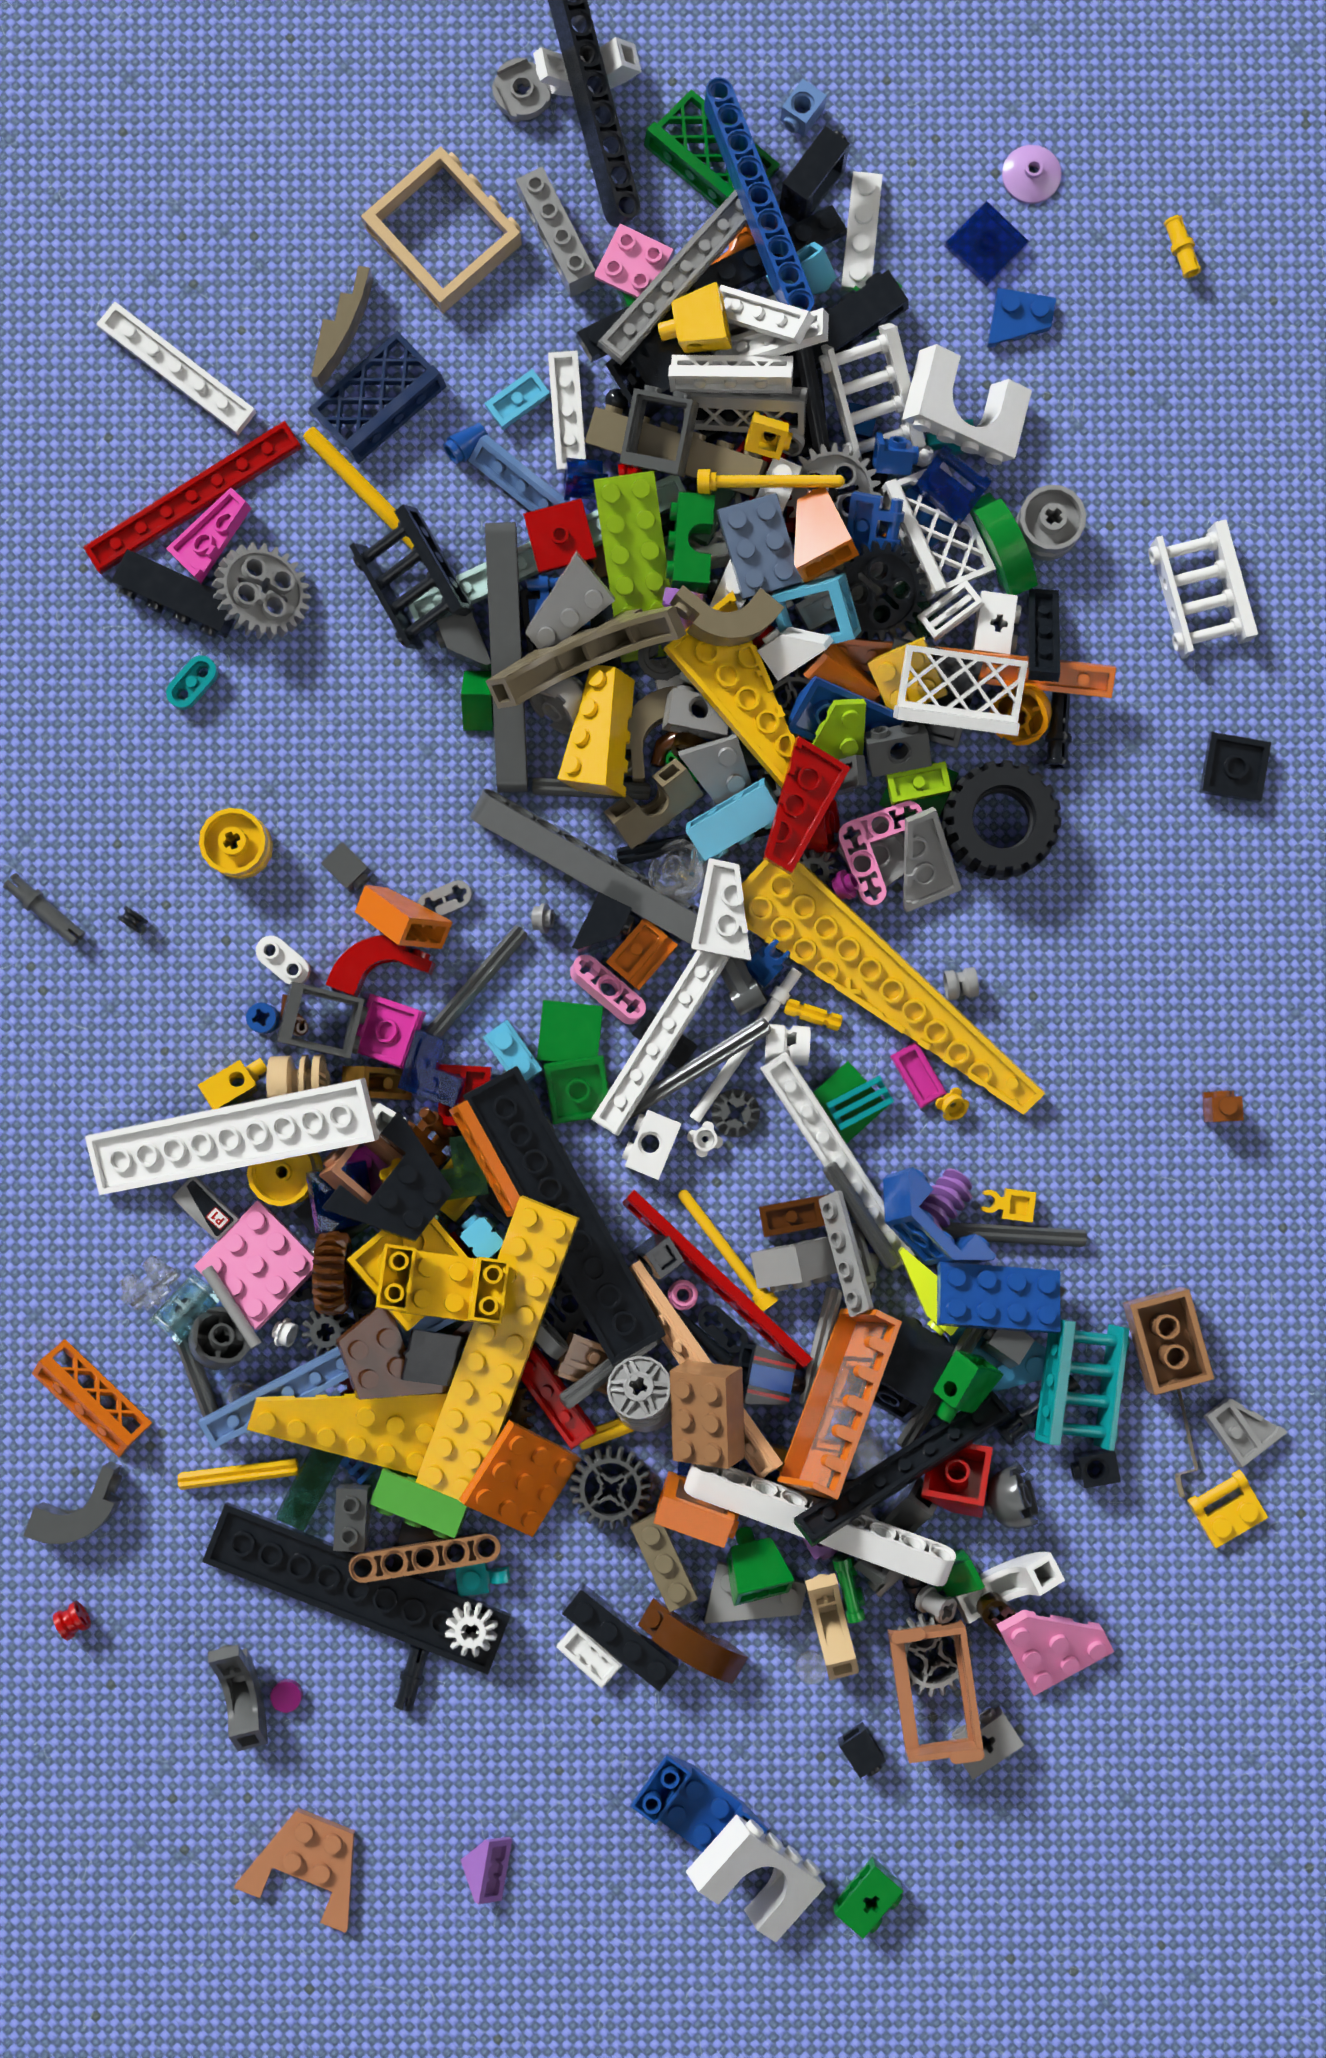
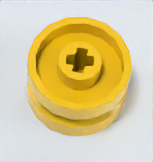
M227 808L217 811L206 820L199 837L202 857L210 867L229 878L246 879L256 876L266 868L272 857L273 842L269 830L257 817L243 809ZM235 841H237L238 845L236 849L233 848Z
M316 1152L250 1165L247 1169L249 1186L257 1198L269 1205L286 1206L306 1201L315 1194L322 1183V1178L319 1174L324 1168L321 1156ZM287 1169V1175L285 1177L283 1170Z

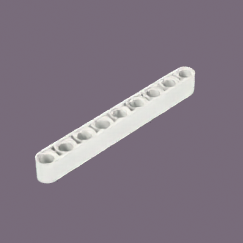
M691 1463L684 1484L685 1492L696 1499L803 1538L805 1537L794 1524V1518L821 1501V1499L733 1467L724 1469ZM861 1515L819 1542V1544L934 1586L946 1584L956 1559L954 1550L942 1543L865 1515Z

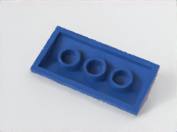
M814 676L797 695L787 725L791 732L814 741L816 737L815 732L820 723L826 719L827 711L833 700L863 698L866 702L865 732L871 731L872 728L877 726H898L905 720L894 718V710ZM896 743L891 749L897 750L902 747L903 743ZM864 744L863 755H864V757H865V763L867 764L865 744Z

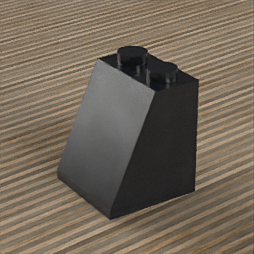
M902 1315L898 1318V1320L902 1321L873 1404L906 1423L925 1408L956 1346L949 1343L944 1335L940 1336L937 1332H931L923 1327L922 1323L916 1318ZM859 1380L854 1389L855 1393L861 1394L865 1383L864 1380Z

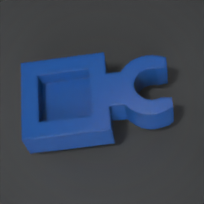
M777 939L773 940L766 947L762 946L751 957V961L746 963L749 973L763 987H766L784 968L782 963L790 956L789 951L780 954L776 950V945L779 943Z

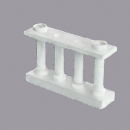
M891 323L878 326L880 335L876 337L877 340L836 354L833 347L827 344L821 346L823 355L819 356L820 365L824 374L828 373L846 441L842 448L845 445H849V455L859 450L860 456L858 460L860 462L862 461L861 454L874 449L875 437L858 442L853 425L894 411L900 413L902 424L899 425V429L884 433L883 438L890 439L892 436H901L911 440L912 446L922 447L926 445L923 432L915 430L912 424L902 420L911 381L898 328ZM878 352L885 354L887 365L884 366V370L844 384L842 383L838 366ZM885 382L893 385L895 395L891 396V400L850 413L846 399L847 395Z
M1226 519L1214 522L1207 530L1206 537L1166 547L1163 535L1156 537L1148 551L1151 564L1153 566L1156 565L1174 630L1172 635L1173 646L1176 651L1180 652L1181 659L1187 658L1194 651L1193 644L1232 634L1234 637L1237 636L1238 643L1242 644L1251 641L1258 635ZM1205 549L1213 551L1216 560L1213 566L1173 575L1169 561L1170 558ZM1215 577L1218 580L1221 579L1224 589L1222 594L1181 604L1177 587ZM1221 606L1229 608L1232 618L1230 623L1189 633L1185 619L1186 615Z

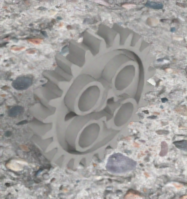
M833 443L831 451L827 452L825 445L821 444L820 454H816L810 448V459L807 460L802 456L798 457L802 464V470L799 475H810L812 473L836 475L839 467L848 466L852 472L850 481L842 487L835 489L858 485L857 492L881 496L880 493L873 491V487L878 486L881 482L871 480V476L877 470H867L865 468L870 460L866 458L860 462L858 460L860 456L859 450L849 455V445H845L842 451L838 452L837 443ZM809 488L793 489L791 493L792 499L788 500L786 505L789 507L793 506L794 508L788 515L789 518L796 517L797 499L811 491ZM853 492L839 494L836 496V501L833 502L846 529L849 514L843 511L842 502L846 497L851 496Z
M251 542L247 549L241 544L236 552L230 550L226 558L223 557L218 564L220 567L214 572L217 578L212 583V587L219 590L216 591L213 598L222 600L217 608L218 610L227 609L229 612L225 617L226 621L232 618L236 620L234 629H238L243 625L246 636L254 630L256 631L257 639H260L266 632L268 638L272 640L276 634L284 637L288 631L292 632L297 627V624L303 621L305 618L303 615L309 610V606L306 603L311 598L310 595L304 592L310 585L301 582V579L306 575L305 572L296 573L295 569L298 566V562L292 564L287 562L289 558L288 553L280 557L278 556V547H275L272 552H268L266 543H263L258 550L255 543ZM247 568L253 570L256 576L250 574ZM275 581L282 583L284 588L279 587ZM239 594L246 596L248 602L241 599ZM267 606L272 607L276 614L270 612Z

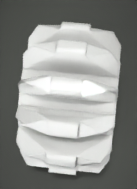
M465 1602L464 1612L455 1607L452 1611L455 1618H448L446 1621V1625L452 1629L446 1631L445 1637L455 1638L450 1645L452 1649L457 1648L459 1645L463 1646L461 1650L462 1656L467 1654L468 1648H471L474 1657L479 1655V1646L483 1650L488 1651L491 1647L489 1641H495L497 1638V1634L492 1630L498 1626V1622L496 1620L487 1621L493 1611L489 1609L482 1614L480 1612L482 1603H477L475 1610H472L471 1604ZM475 1624L478 1627L476 1634L473 1631L468 1634L465 1631L467 1625L472 1627Z

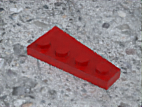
M800 736L795 738L763 856L764 860L788 874H791L851 768Z

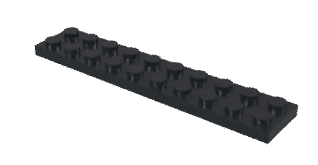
M515 1066L463 1095L465 1101L468 1100L518 1194L580 1218L560 1272L611 1364L618 1363L665 1336L663 1328L519 1068Z
M227 1502L224 1505L204 1555L203 1563L488 1675L509 1622L510 1613L467 1596L458 1595L457 1592L414 1575L359 1583L351 1577L348 1569L351 1558L358 1553L333 1551L334 1544L231 1503ZM367 1559L358 1560L354 1565V1572L359 1576L367 1575L371 1571V1562ZM385 1564V1567L390 1571L398 1570ZM465 1602L471 1604L472 1610H475L477 1603H482L480 1611L482 1614L489 1609L493 1611L487 1621L496 1620L498 1622V1626L492 1630L497 1634L496 1640L489 1641L491 1647L488 1651L483 1650L479 1646V1655L476 1657L473 1656L471 1648H468L467 1654L462 1656L461 1650L463 1646L459 1645L457 1648L452 1649L450 1645L455 1638L445 1637L446 1631L452 1629L446 1625L447 1619L455 1618L452 1613L455 1607L464 1612ZM475 1624L472 1627L467 1625L465 1631L468 1634L472 1631L476 1634L478 1627Z

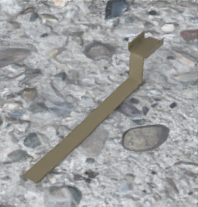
M1177 1389L1194 1469L1175 1474L1179 1497L1185 1499L1180 1475L1197 1471L1198 1465L1181 1390Z

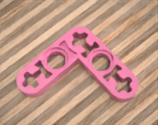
M905 801L846 822L839 829L837 837L849 873H852L857 879L859 885L857 890L858 897L866 906L873 907L879 905L885 899L887 893L870 844L905 832V819L898 821L897 826L899 828L894 829V820L889 813L894 812V818L903 815L904 808H908L910 812L915 811L916 814L922 812L920 805L916 802ZM881 817L888 822L887 832L878 834L873 831L871 824L875 818ZM848 828H851L853 832H859L860 835L856 838L857 846L859 848L864 845L866 850H858L849 855L848 850H853L854 847L850 839H844ZM858 856L867 857L870 861V869L866 872H858L853 865L854 859ZM872 873L875 874L876 878H871L870 882L874 889H880V893L876 895L877 900H873L871 896L866 897L864 895L868 890L866 880L860 884L858 878H866Z

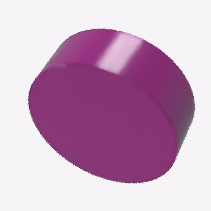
M284 1679L274 1686L271 1691L270 1700L276 1710L283 1713L292 1712L301 1703L303 1691L296 1681Z

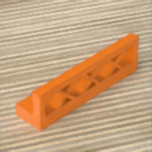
M468 1100L449 1109L506 1216H513L520 1195Z
M66 1339L44 1356L32 1372L35 1378L119 1458L152 1424L136 1406ZM64 1351L72 1359V1367H61L53 1358ZM78 1375H89L94 1380V1388H83L78 1383ZM100 1396H111L116 1401V1410L105 1409L100 1404ZM122 1417H133L141 1426L131 1434L122 1425Z

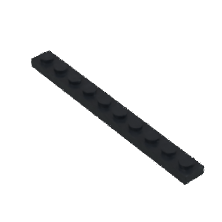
M833 205L787 227L796 252L812 242L823 247L845 236L847 232L845 224ZM756 244L748 246L710 265L684 295L714 282H717L719 287L724 285L739 289L767 275ZM777 253V254H773V255H775V256H777V257H784L783 255L778 254V253ZM629 306L577 332L576 338L591 362L607 355L597 346L598 341ZM672 309L664 316V318L660 322H664L674 318Z

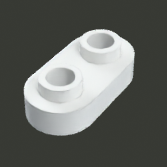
M266 936L258 942L256 946L258 960L281 980L289 985L291 982L304 984L308 980L311 972L309 963L282 939L276 936ZM270 945H274L276 949L275 954L272 956L266 954V948ZM291 965L298 966L299 971L296 975L292 976L289 974V967Z

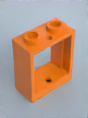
M668 1471L659 1496L653 1523L724 1548L728 1538L734 1539L739 1521H737L739 1514L690 1496L684 1490L687 1477Z

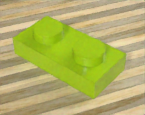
M945 761L934 763L929 767L885 775L891 805L947 794L952 791Z

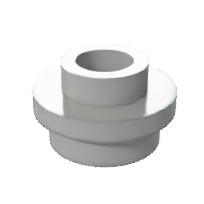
M547 903L534 906L531 916L533 929L546 934L550 928H553L555 913Z

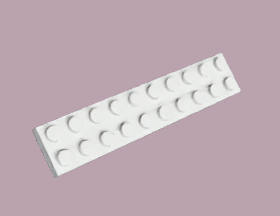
M365 1078L85 1136L99 1195L380 1139Z

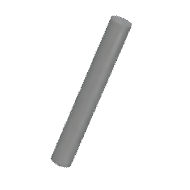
M211 1265L204 1269L202 1274L250 1348L253 1349L261 1344V1340L213 1266Z

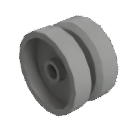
M1046 485L1037 488L1027 496L1015 520L1023 534L1031 557L1043 561L1061 558L1073 548L1080 538L1086 524V511L1082 500L1074 491L1061 485Z

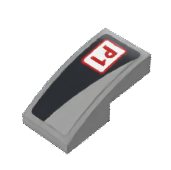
M196 1176L190 1177L172 1195V1198L217 1241L239 1220V1217L220 1201L216 1194Z

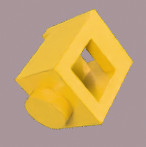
M754 411L745 439V450L780 460L782 451L789 450L793 433L789 432V423L760 415V412ZM766 431L769 433H773L775 435L772 437H768L765 435L764 432Z

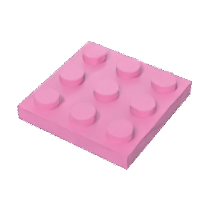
M257 1200L194 1267L202 1274L204 1269L212 1265L250 1325L255 1330H260L312 1275L314 1254L262 1201Z

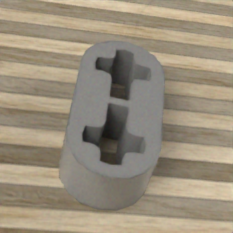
M452 881L423 894L417 903L425 907L427 906V899H431L433 902L443 900L444 903L437 906L435 910L436 913L444 917L469 905L473 896L472 889L463 881ZM453 888L466 889L467 893L463 895L464 901L459 903L457 899H452L447 902L446 897L454 894Z

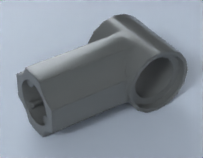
M730 957L720 974L730 991L728 994L739 1015L743 1016L767 1003V999L756 979H753L744 960Z

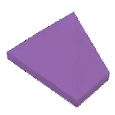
M502 1837L484 1840L460 1860L475 1903L484 1904L502 1901L512 1838Z

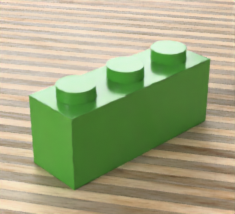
M385 1467L382 1469L369 1503L376 1507L377 1512L387 1516L395 1514L405 1518L404 1522L413 1527L420 1528L425 1526L433 1530L432 1533L443 1539L456 1538L462 1528L469 1507L457 1499L416 1483L417 1476Z

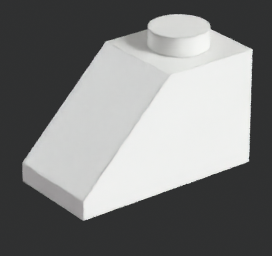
M788 627L782 632H779L776 628L762 638L764 644L757 651L779 681L825 651L834 640L829 635L794 627Z

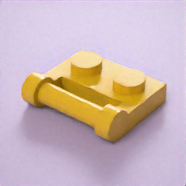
M1240 1469L1233 1472L1231 1478L1199 1497L1194 1495L1187 1499L1188 1505L1214 1548L1220 1547L1269 1518ZM1239 1488L1242 1494L1210 1513H1205V1507Z

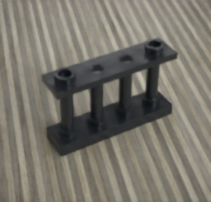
M403 504L394 511L399 519L398 526L370 548L357 543H352L349 547L354 554L353 561L355 565L364 572L397 630L395 634L398 641L406 648L421 650L425 647L418 636L421 632L448 612L467 616L475 609L418 509ZM405 536L409 537L414 545L412 547L413 551L383 573L375 559ZM418 562H423L428 570L427 577L397 599L389 584ZM434 586L438 588L443 596L441 598L442 602L411 624L404 609Z

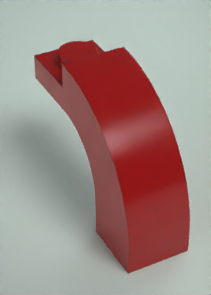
M386 935L374 936L361 940L348 948L334 964L325 985L358 997L368 974L381 964L390 962L401 963L429 975H432L436 964L429 960L431 955L415 948L410 953L409 949L411 946L397 945Z

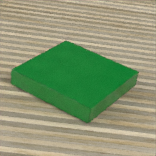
M543 1000L537 1060L559 1062L598 1056L603 1006Z
M604 1055L544 1064L553 1124L591 1119L609 1091Z
M849 1061L844 1063L813 1092L846 1144L888 1107L886 1106L839 1130L826 1103L867 1082ZM871 1086L834 1107L836 1111H839L875 1092V1090ZM879 1096L840 1118L844 1122L882 1102L883 1099Z

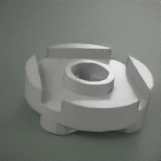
M514 58L500 66L497 76L493 81V96L497 107L503 114L507 115L509 120L512 122L531 120L549 108L552 94L550 84L540 82L535 63L528 62L527 58ZM517 85L529 86L530 89L525 95L517 94Z

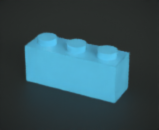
M762 778L686 823L685 831L704 861L711 857L719 859L729 851L728 848L737 842L739 845H742L755 836L754 832L763 827L766 830L772 827L778 799L766 779Z

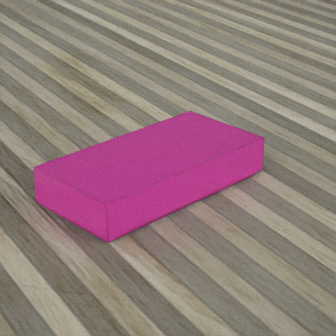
M917 1042L889 1056L919 1109L947 1094Z

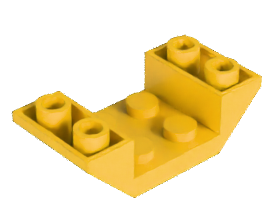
M384 1244L375 1308L458 1321L502 1324L510 1261L484 1257L468 1258L418 1251L413 1247Z

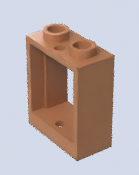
M380 1136V1139L363 1143L388 1166L391 1165L393 1159L403 1158L400 1153ZM359 1144L342 1147L337 1151L333 1150L324 1159L322 1164L325 1167L319 1176L335 1190L341 1185L363 1203L367 1204L372 1196L341 1170Z

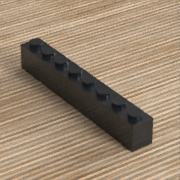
M889 269L883 274L881 272L873 274L865 282L866 285L858 291L851 290L841 297L840 303L832 309L830 307L824 308L829 314L828 341L812 345L817 371L821 369L819 356L823 355L822 345L827 344L833 347L835 354L848 350L877 331L878 326L887 324L909 309L908 298ZM795 351L780 356H793L792 387H795L800 383ZM698 408L696 420H705L709 414L703 408ZM724 409L719 414L728 422H734L739 418L732 409ZM698 430L700 434L706 436L705 442L711 444L729 432Z

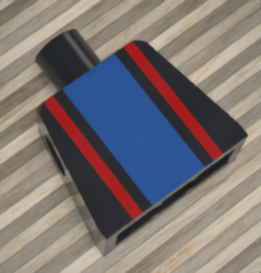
M742 1343L737 1367H742L743 1403L787 1405L791 1393L801 1395L804 1392L806 1380L804 1377L795 1375V1361L762 1346Z

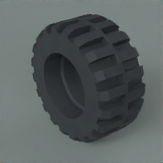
M1003 760L998 764L995 761L987 762L982 767H975L957 782L948 795L941 814L943 815L941 826L945 833L948 848L954 853L952 858L957 864L962 862L966 866L965 870L971 874L977 872L981 874V878L990 879L995 877L998 880H1007L1013 876L1018 877L1033 869L1051 852L1052 846L1056 844L1059 837L1057 830L1061 827L1062 820L1061 817H1058V811L1061 809L1059 800L1054 801L1052 794L1055 791L1051 784L1046 786L1042 782L1044 776L1038 771L1035 774L1028 771L1030 766L1023 763L1016 766L1009 760ZM1000 793L1008 795L1018 801L1026 812L1028 819L1027 832L1024 838L1012 847H993L983 841L974 828V809L981 799L990 794Z

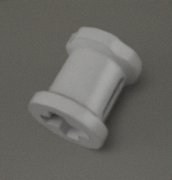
M927 1585L918 1593L915 1606L920 1612H928L935 1616L936 1621L945 1624L953 1619L956 1613L957 1602L950 1596L944 1597L940 1595L936 1588Z

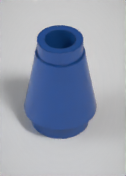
M477 423L447 437V442L443 444L444 451L453 463H465L473 453L479 439L484 435L488 436V433L480 423Z

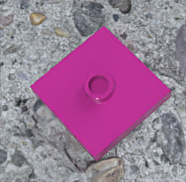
M370 993L366 1003L368 1011L364 1025H358L356 1036H361L357 1053L406 1070L426 1012Z

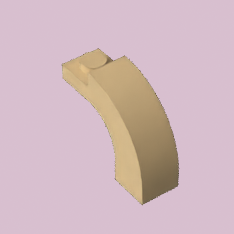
M819 1574L812 1579L805 1580L829 1681L858 1674L857 1659L842 1605L836 1574Z

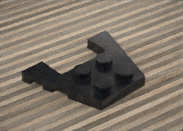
M397 1112L380 1133V1136L405 1154L402 1160L367 1204L339 1185L322 1206V1209L415 1242L454 1191L402 1114Z

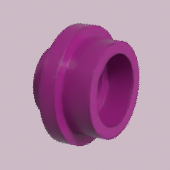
M841 870L832 878L833 889L840 899H853L856 897L859 885L852 873Z

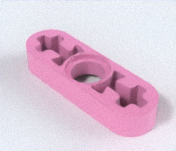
M580 955L575 959L570 968V976L574 982L621 1022L632 1025L642 1018L646 1011V1004L637 993L594 957ZM587 966L590 969L589 972L581 973V968ZM597 975L600 976L596 984H593L592 981L595 980ZM603 983L612 985L615 989V995H605L601 991L600 985ZM622 995L624 998L617 1004L616 1001ZM633 1005L636 1009L631 1013L627 1012V1007Z

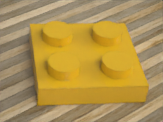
M925 637L908 643L909 645L928 647ZM906 644L869 659L867 662L885 706L892 710L897 705ZM913 652L911 666L918 674L932 663L924 653ZM935 668L921 677L929 691H932L943 682L942 677ZM909 672L908 681L914 677L911 672ZM917 681L907 688L905 701L917 702L926 695ZM946 687L935 693L933 697L938 699L946 696L948 693ZM930 698L923 703L931 702Z

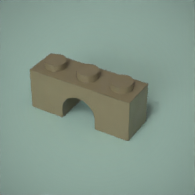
M676 758L652 775L658 789L657 795L652 802L640 806L627 794L626 798H621L603 812L620 838L631 849L644 843L651 834L659 828L668 825L675 816L683 810L692 807L703 796L687 768Z
M655 1509L639 1517L637 1521L632 1520L630 1528L669 1612H672L697 1600L698 1597L690 1575L674 1547L668 1528L653 1523L656 1513Z

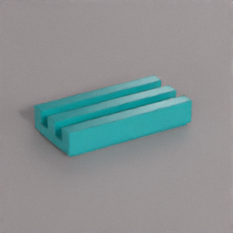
M879 1075L831 1100L826 1105L839 1130H842L890 1105L894 1100ZM877 1084L879 1088L877 1091L836 1111L835 1105ZM883 1095L885 1100L842 1122L841 1116Z

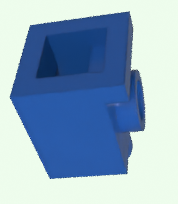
M876 432L872 456L873 467L877 470L875 473L911 475L912 464L917 465L919 447L912 446L911 440H907L904 437L892 436L890 439H884L881 432Z

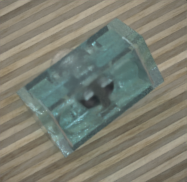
M192 1273L154 1313L150 1320L165 1335L179 1345L189 1335L195 1319L206 1312L207 1309L215 1307L220 1300L209 1285Z

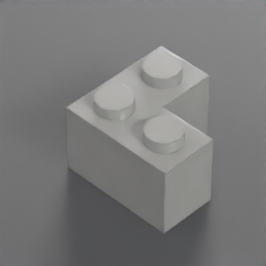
M828 1236L750 1253L757 1288L770 1287L771 1292L789 1289V1284L793 1285V1289L812 1286L811 1280H813V1284L827 1282L831 1280V1274L837 1273Z

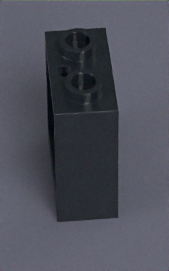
M825 126L783 181L780 209L797 222L813 214L845 171L850 143L847 142L846 137L837 130L832 131Z

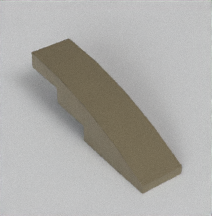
M358 266L352 294L340 292L335 321L323 319L311 374L316 387H323L340 364L355 337L366 310L374 280L369 267Z

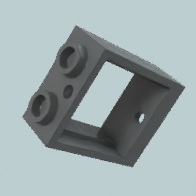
M644 385V390L634 388L619 463L630 467L684 477L699 403L691 399L692 394L673 391V396L662 394V388ZM647 402L686 409L675 461L637 454Z
M291 982L276 1042L350 1059L352 1053L357 1054L361 1036H356L358 1025H364L368 1007L363 1006L365 999ZM302 994L352 1005L342 1049L292 1037Z

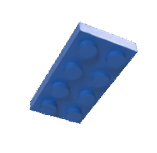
M939 1262L937 1264V1325L1057 1334L1061 1332L1060 1271Z

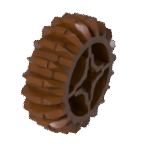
M339 1231L322 1233L318 1236L315 1243L314 1259L312 1260V1294L314 1307L319 1314H344L349 1308L350 1297L352 1296L353 1268L346 1259L353 1253L351 1239L347 1233H339Z

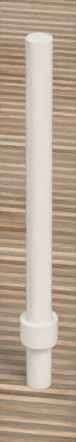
M793 967L791 968L780 986L776 985L769 995L771 999L755 1021L765 1018L769 1023L780 1005H785L790 998L789 992L801 977V972ZM753 1044L728 1059L690 1114L691 1118L697 1122L702 1120Z

